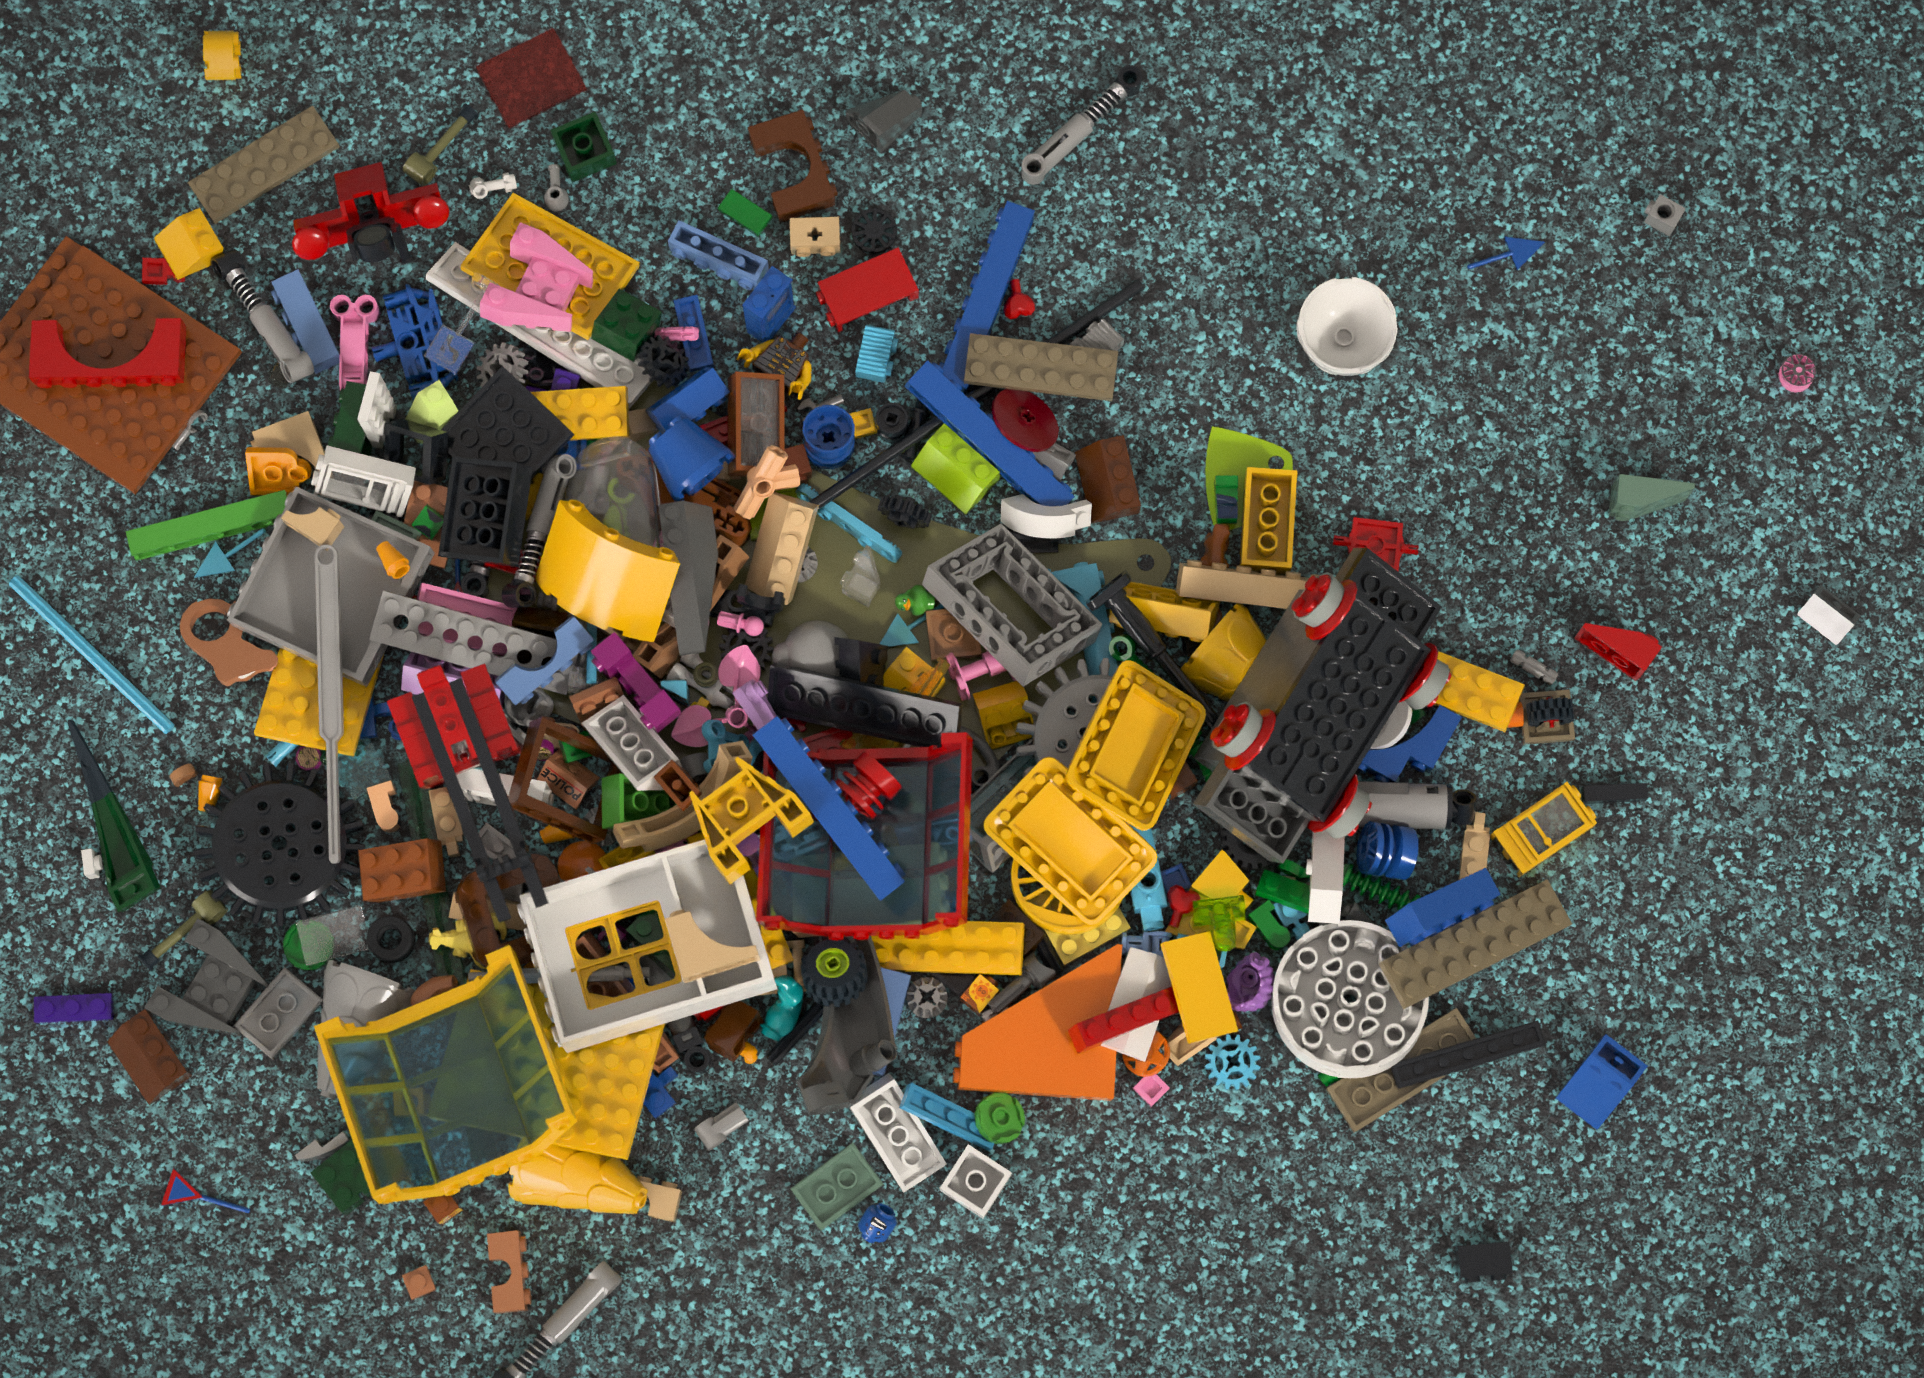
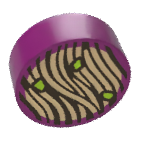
M543 739L537 761H546L553 755L554 745L550 741Z
M303 746L297 751L296 762L304 771H311L313 768L318 769L322 764V754L318 749Z

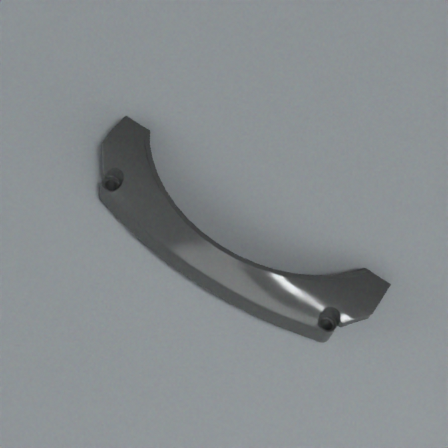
M695 753L680 760L682 768L687 771L699 786L709 774L703 767L704 761L708 759V753ZM777 768L776 783L783 787L787 779ZM791 787L790 791L795 792L797 794V792ZM778 821L774 828L782 825V823ZM816 826L800 832L797 835L800 842H804L802 836L818 830ZM757 830L754 832L755 834L760 835V832H758ZM784 840L773 844L774 852H781L779 850L780 846L786 844ZM827 844L801 856L827 854ZM773 858V862H779V863L790 864V860L787 861V862H785V861H782V860ZM779 872L791 889V873ZM815 936L813 940L816 941L818 939L821 942L824 941L823 937L825 936ZM844 936L850 939L851 944L855 942L859 946V950H862L866 962L868 980L865 983V990L863 992L859 991L860 997L856 1000L851 998L850 1004L845 1005L843 1002L840 1003V1007H834L833 1003H830L829 1007L823 1005L821 1031L815 1052L806 1070L796 1081L809 1115L832 1113L850 1108L856 1104L874 1077L872 1072L879 1071L897 1057L888 997L871 936H869L868 940H856L853 938L854 936Z

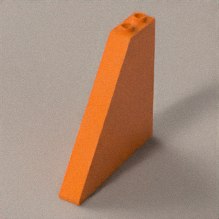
M1122 944L1113 946L962 1035L960 1042L956 1041L955 1057H959L958 1067H954L953 1083H957V1090L1104 1101L1114 1099L1116 1051L1099 1045L1078 1054L1068 1029L1076 1023L1108 1011L1121 974Z

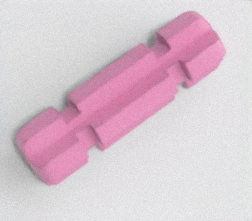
M693 326L685 328H656L654 339L660 335L662 340L669 337L670 341H695L699 338V329Z

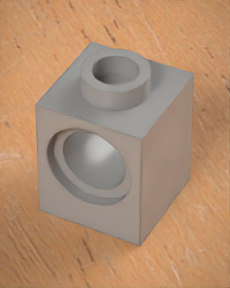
M1660 194L1656 202L1651 200L1644 213L1648 214L1644 223L1670 236L1686 208ZM1657 211L1666 212L1668 217H1660Z

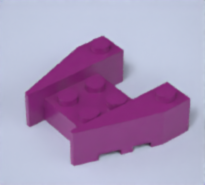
M615 632L591 650L593 656L591 662L600 673L603 671L608 680L616 677L628 696L633 693L636 705L642 715L639 719L648 730L653 728L656 733H659L681 715L680 708L664 690L657 686Z

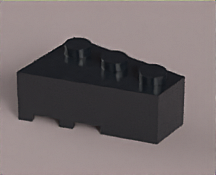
M834 637L835 645H839V660H835L836 668L840 669V677L883 686L885 664L888 659V646Z

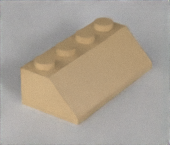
M773 492L769 496L745 582L749 590L765 597H774L775 591L784 593L785 605H788L793 600L819 505L778 492Z

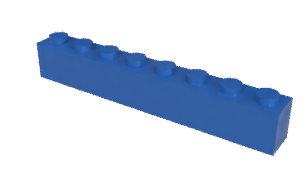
M1009 201L1006 202L1005 208L1000 207L996 217V222H999L996 230H991L987 241L990 247L988 252L983 251L979 261V265L982 266L979 274L975 273L972 278L970 287L973 288L971 296L966 295L962 310L965 311L962 319L957 318L953 332H956L954 340H949L945 349V354H947L946 361L939 364L944 371L943 375L948 380L953 379L962 387L961 392L967 395L971 385L964 384L970 333L990 336L1034 221L1035 210Z
M927 360L905 384L904 387L1000 471V476L1020 494L1044 506L1067 505L1075 497L1071 493L1072 489L1065 482H1059L1053 477L1054 473L1048 466L1044 464L1041 466L1035 460L1036 456L1033 452L1021 449L1011 443L997 428L993 416L989 413L986 415L980 409V404L973 397L969 396L968 398L962 393V387L953 379L948 380L943 375L944 371L936 363L933 362L931 364Z
M776 716L753 734L754 738L881 901L905 882L902 878L906 875L897 862L893 865L887 859L890 853L881 841L878 844L873 841L870 836L874 832L865 821L860 824L854 816L858 811L849 800L845 803L839 796L842 791L835 781L831 780L828 782L823 776L826 770L818 759L812 761L806 753L810 749L801 738L796 741L791 734L794 728L786 718L780 720Z

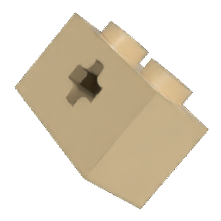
M839 217L790 218L791 254H796L798 257H808L811 254L833 256L835 253H840ZM813 235H818L817 241L812 240Z

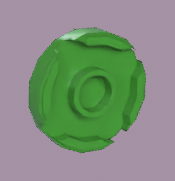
M993 1092L982 1098L976 1106L974 1115L976 1127L987 1141L995 1144H1005L1016 1139L1025 1124L1024 1110L1020 1102L1015 1097L1012 1098L1010 1095H1007L1008 1093Z

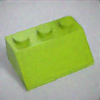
M945 423L926 442L911 465V468L965 515L974 508L1000 479V471Z

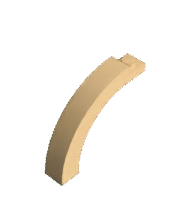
M744 741L719 745L714 765L705 780L700 784L702 795L698 797L700 801L741 772L735 758L739 757L751 765L753 756ZM692 803L684 812L676 805L655 816L614 824L613 833L622 849L641 845L644 851L648 852L681 841L700 830L701 827Z

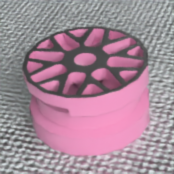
M1792 354L1785 359L1780 367L1779 381L1788 391L1802 392L1808 389L1814 380L1817 372L1816 365L1807 355Z

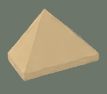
M1181 1022L1167 1039L1170 1045L1169 1058L1179 1066L1215 1041L1217 1037L1188 1044Z

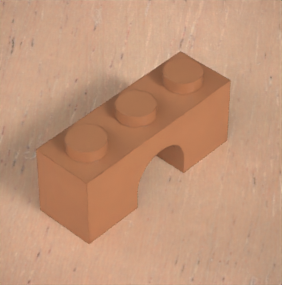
M518 1230L487 1234L489 1260L492 1262L506 1261L511 1268V1276L505 1284L491 1286L493 1313L528 1311L527 1304H531L530 1288L526 1289L525 1278H529L528 1262L523 1261V1252H527L526 1236H521V1232Z

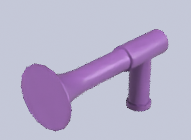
M752 833L738 843L736 847L743 856H748L752 868L758 877L760 838L757 834Z

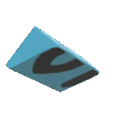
M665 680L661 682L662 690L673 701L686 708L690 706V691L685 680Z

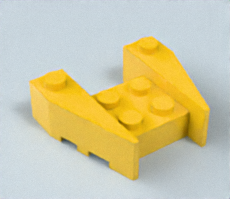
M739 757L735 758V761L741 772L702 801L699 800L693 790L689 792L710 857L729 885L751 870L747 860L737 849L736 845L776 816L793 838L814 823L810 812L793 792L783 788L776 781L763 775Z

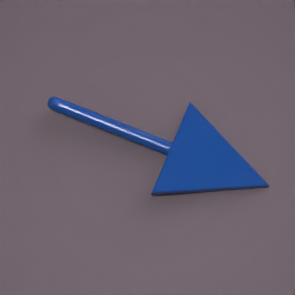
M1504 237L1509 249L1508 252L1469 264L1467 268L1472 269L1512 256L1515 267L1518 270L1545 242Z

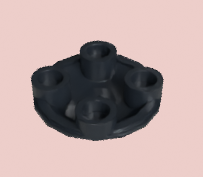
M531 346L522 350L525 354L523 359L528 361L524 369L529 371L528 374L523 375L533 384L551 386L556 368L568 371V369Z

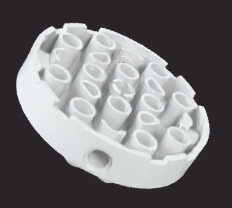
M1344 920L1340 921L1339 924L1320 925L1305 933L1293 946L1291 945L1283 956L1273 984V1018L1279 1035L1288 1049L1307 1066L1321 1073L1340 1078L1372 1076L1389 1069L1402 1060L1415 1045L1421 1034L1427 1016L1429 997L1403 1010L1379 963L1408 947L1406 945L1399 947L1390 931L1363 921ZM1347 994L1353 995L1357 1000L1347 1003L1343 996Z

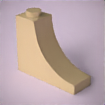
M309 411L252 432L254 440L251 441L252 447L290 448L295 451L298 458L306 460L312 468L319 471L316 469L319 454L324 455L325 450ZM331 472V478H335L333 472Z
M678 910L670 913V917L665 918L684 983L760 960L756 945L732 947L720 944L709 938L696 925L690 911Z

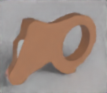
M209 598L199 602L196 601L183 613L180 622V632L186 645L212 664L215 675L221 684L230 686L235 682L248 681L258 673L275 669L278 662L277 655L272 650L260 649L241 638L243 631L233 627L231 624L228 631L217 640L203 641L196 638L192 630L194 623L199 617L210 612H219L227 616L228 610L232 605L222 599Z

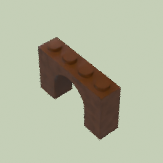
M803 109L747 127L756 158L782 149H792L802 153L811 165L807 177L802 182L771 193L772 204L779 224L789 221L790 218H798L835 206L834 197L838 196L834 182L829 183L827 175L830 174L826 160L821 161L819 153L822 152L819 139L813 138L811 133L814 130L812 119L810 116H805Z

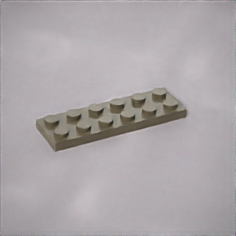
M312 105L190 180L188 184L214 224L340 148V146Z
M970 333L964 384L1112 401L1118 351Z
M1455 1008L1423 1028L1415 1045L1402 1060L1473 1040L1476 1037L1459 1010ZM1391 1068L1368 1077L1342 1078L1326 1088L1353 1133L1445 1076L1397 1090Z

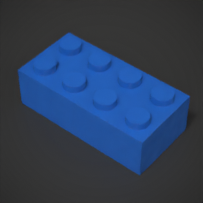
M1484 868L1409 903L1387 918L1385 922L1399 947L1408 943L1410 946H1414L1424 941V938L1432 937L1444 931L1443 929L1450 928L1462 922V920L1488 909L1494 905L1492 900L1501 894L1487 868Z

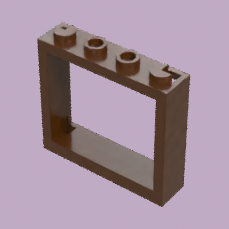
M547 716L530 721L508 795L512 808L591 844L605 840L608 829H602V795L594 824L527 795L544 734L609 762L610 767L607 777L623 773L592 736H583L577 733L575 728L561 726L553 718Z

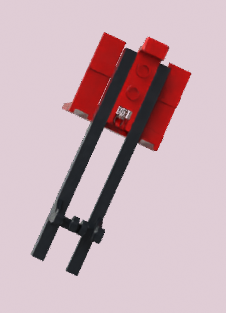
M485 663L461 672L462 678L448 682L442 666L437 665L417 673L418 681L424 691L423 693L413 696L412 692L388 700L387 704L419 787L430 789L445 783L475 859L476 873L480 882L484 883L497 919L501 923L512 917L496 877L509 871L521 868L536 908L549 904L494 760L503 761L521 754L522 749L513 737ZM464 740H465L466 743H467L468 749H466V748L464 747V746H465V744L463 743ZM453 744L456 746L455 749L458 751V753L456 754L454 753L453 748L451 746ZM480 765L516 855L513 859H510L508 854L502 856V863H500L498 858L493 859V866H491L457 778V774Z

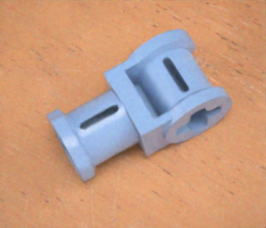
M1153 931L1143 932L1142 936L1127 935L1126 932H1122V955H1126L1130 947L1164 958L1162 948L1161 951L1159 950V941L1161 943L1169 941L1172 938V933Z

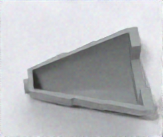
M328 960L324 970L321 1023L339 1016L344 1023H354L355 1027H364L368 1021H377L412 1006L410 1000L415 991L414 989L409 987L406 989L398 982L342 962L339 965L334 960ZM384 1041L333 1046L347 1088L354 1087L374 1065L373 1061L386 1048ZM318 1043L317 1089L321 1090V1096L335 1100L337 1093L320 1043Z

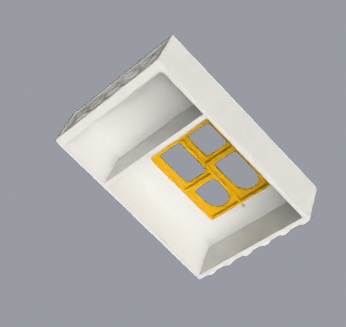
M705 839L545 887L544 891L549 904L542 907H535L530 892L519 895L521 903L517 904L518 912L524 924L528 926V928L524 929L525 937L531 949L535 951L531 953L532 962L538 974L541 973L542 976L537 978L541 993L549 1001L544 1003L548 1018L551 1019L552 1023H555V1027L551 1028L552 1034L558 1047H563L567 1053L777 989L758 922H756L755 911L744 875L729 885L714 865ZM678 910L690 911L696 925L709 938L720 944L732 947L756 945L760 960L684 983L665 918L670 917V913ZM646 911H657L664 934L663 938L624 950L620 944L615 926L616 922ZM604 926L611 947V953L608 956L593 960L581 957L576 950L577 937L587 929ZM661 950H667L670 954L675 978L657 985L647 986L639 963L640 958ZM622 962L629 964L635 984L633 992L607 1000H598L589 994L587 982L593 972Z

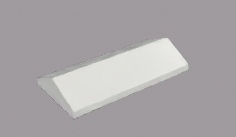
M1130 947L1108 1011L1171 987L1172 984L1165 959L1157 954ZM1159 1020L1101 1044V1046L1145 1062Z

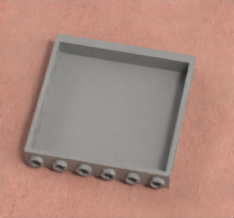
M295 487L294 491L290 492L285 500L286 507L283 513L279 514L274 521V530L271 536L266 537L262 545L263 551L259 559H255L252 563L251 574L239 589V598L236 603L230 606L227 613V621L235 628L317 664L315 552L320 546L287 526L281 517L286 510L304 515L315 512L319 507L325 511L330 508L341 516L340 521L344 525V529L331 545L338 550L340 559L342 675L367 687L388 647L387 644L369 640L383 590L412 598L435 553L430 546L299 487ZM384 541H388L409 560V572L399 579H394L392 576L387 575L376 551L377 546ZM331 549L328 551L323 550L320 554V560L323 564H330L334 559V552ZM400 614L394 618L393 623L395 627H398L403 615Z

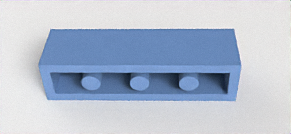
M297 269L271 281L275 289L271 291V294L276 304L282 303L285 310L281 312V315L287 326L292 324L295 331L291 334L297 346L302 345L304 351L309 355L315 373L317 374L339 364L340 354L299 270Z
M881 967L895 1039L911 975ZM887 1065L879 1071L872 1072L873 1075L884 1077Z

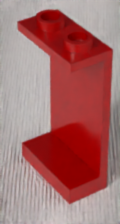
M899 247L817 282L818 291L815 292L820 305L825 304L828 310L825 315L831 327L835 326L838 333L843 331V324L898 300L908 297L911 302L919 298V289Z

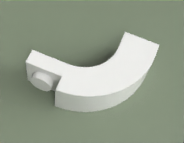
M1020 494L1001 499V522L1018 533L1032 537L1075 536L1076 529L1091 526L1092 503L1088 500H1082L1063 506H1044Z

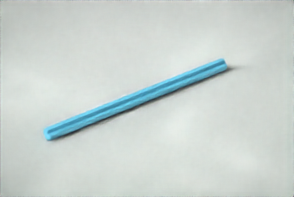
M16 575L9 581V586L164 734L169 733L174 728L173 722L20 576Z

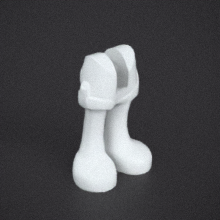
M699 653L682 655L680 662L693 669L698 664L703 663ZM676 663L666 680H685L687 685L704 694L706 700L712 706L728 709L734 704L730 698L719 692L722 687L732 694L733 686L727 687L722 685L719 677L713 686L704 688L696 684L693 674L683 665ZM703 672L702 675L709 679L711 673Z

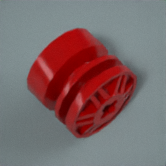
M863 751L852 762L858 774L854 776L844 771L842 775L849 783L846 784L839 778L835 780V783L841 789L840 795L846 802L849 800L858 813L873 820L877 815L870 805L872 804L875 808L882 811L884 807L878 797L882 795L886 799L892 800L902 790V786L876 759Z

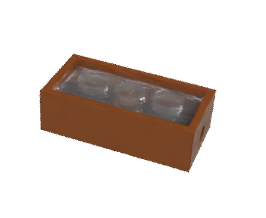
M736 371L728 378V390L730 391L728 393V448L736 456L728 464V476L746 477L748 471L757 466L767 446L774 445L784 451V375Z

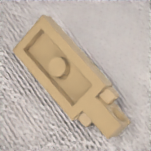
M447 787L429 790L437 838L441 841L442 846L446 845L450 858L460 856L458 842L463 841L464 833Z
M1475 812L1472 825H1466V830L1463 834L1458 880L1487 868L1490 828L1484 827L1486 813Z

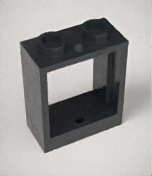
M405 419L385 423L384 460L403 464L404 435L423 440L422 469L415 467L414 481L431 485L446 480L448 432Z

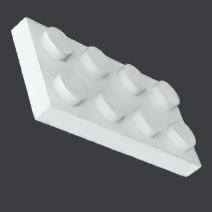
M370 371L357 419L372 447L382 449L385 442V423L390 422V419H394L397 405L394 404L393 397L380 373Z

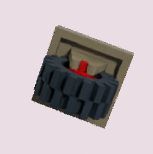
M1570 690L1522 693L1519 702L1521 701L1524 712V725L1522 727L1523 745L1575 740L1574 713Z

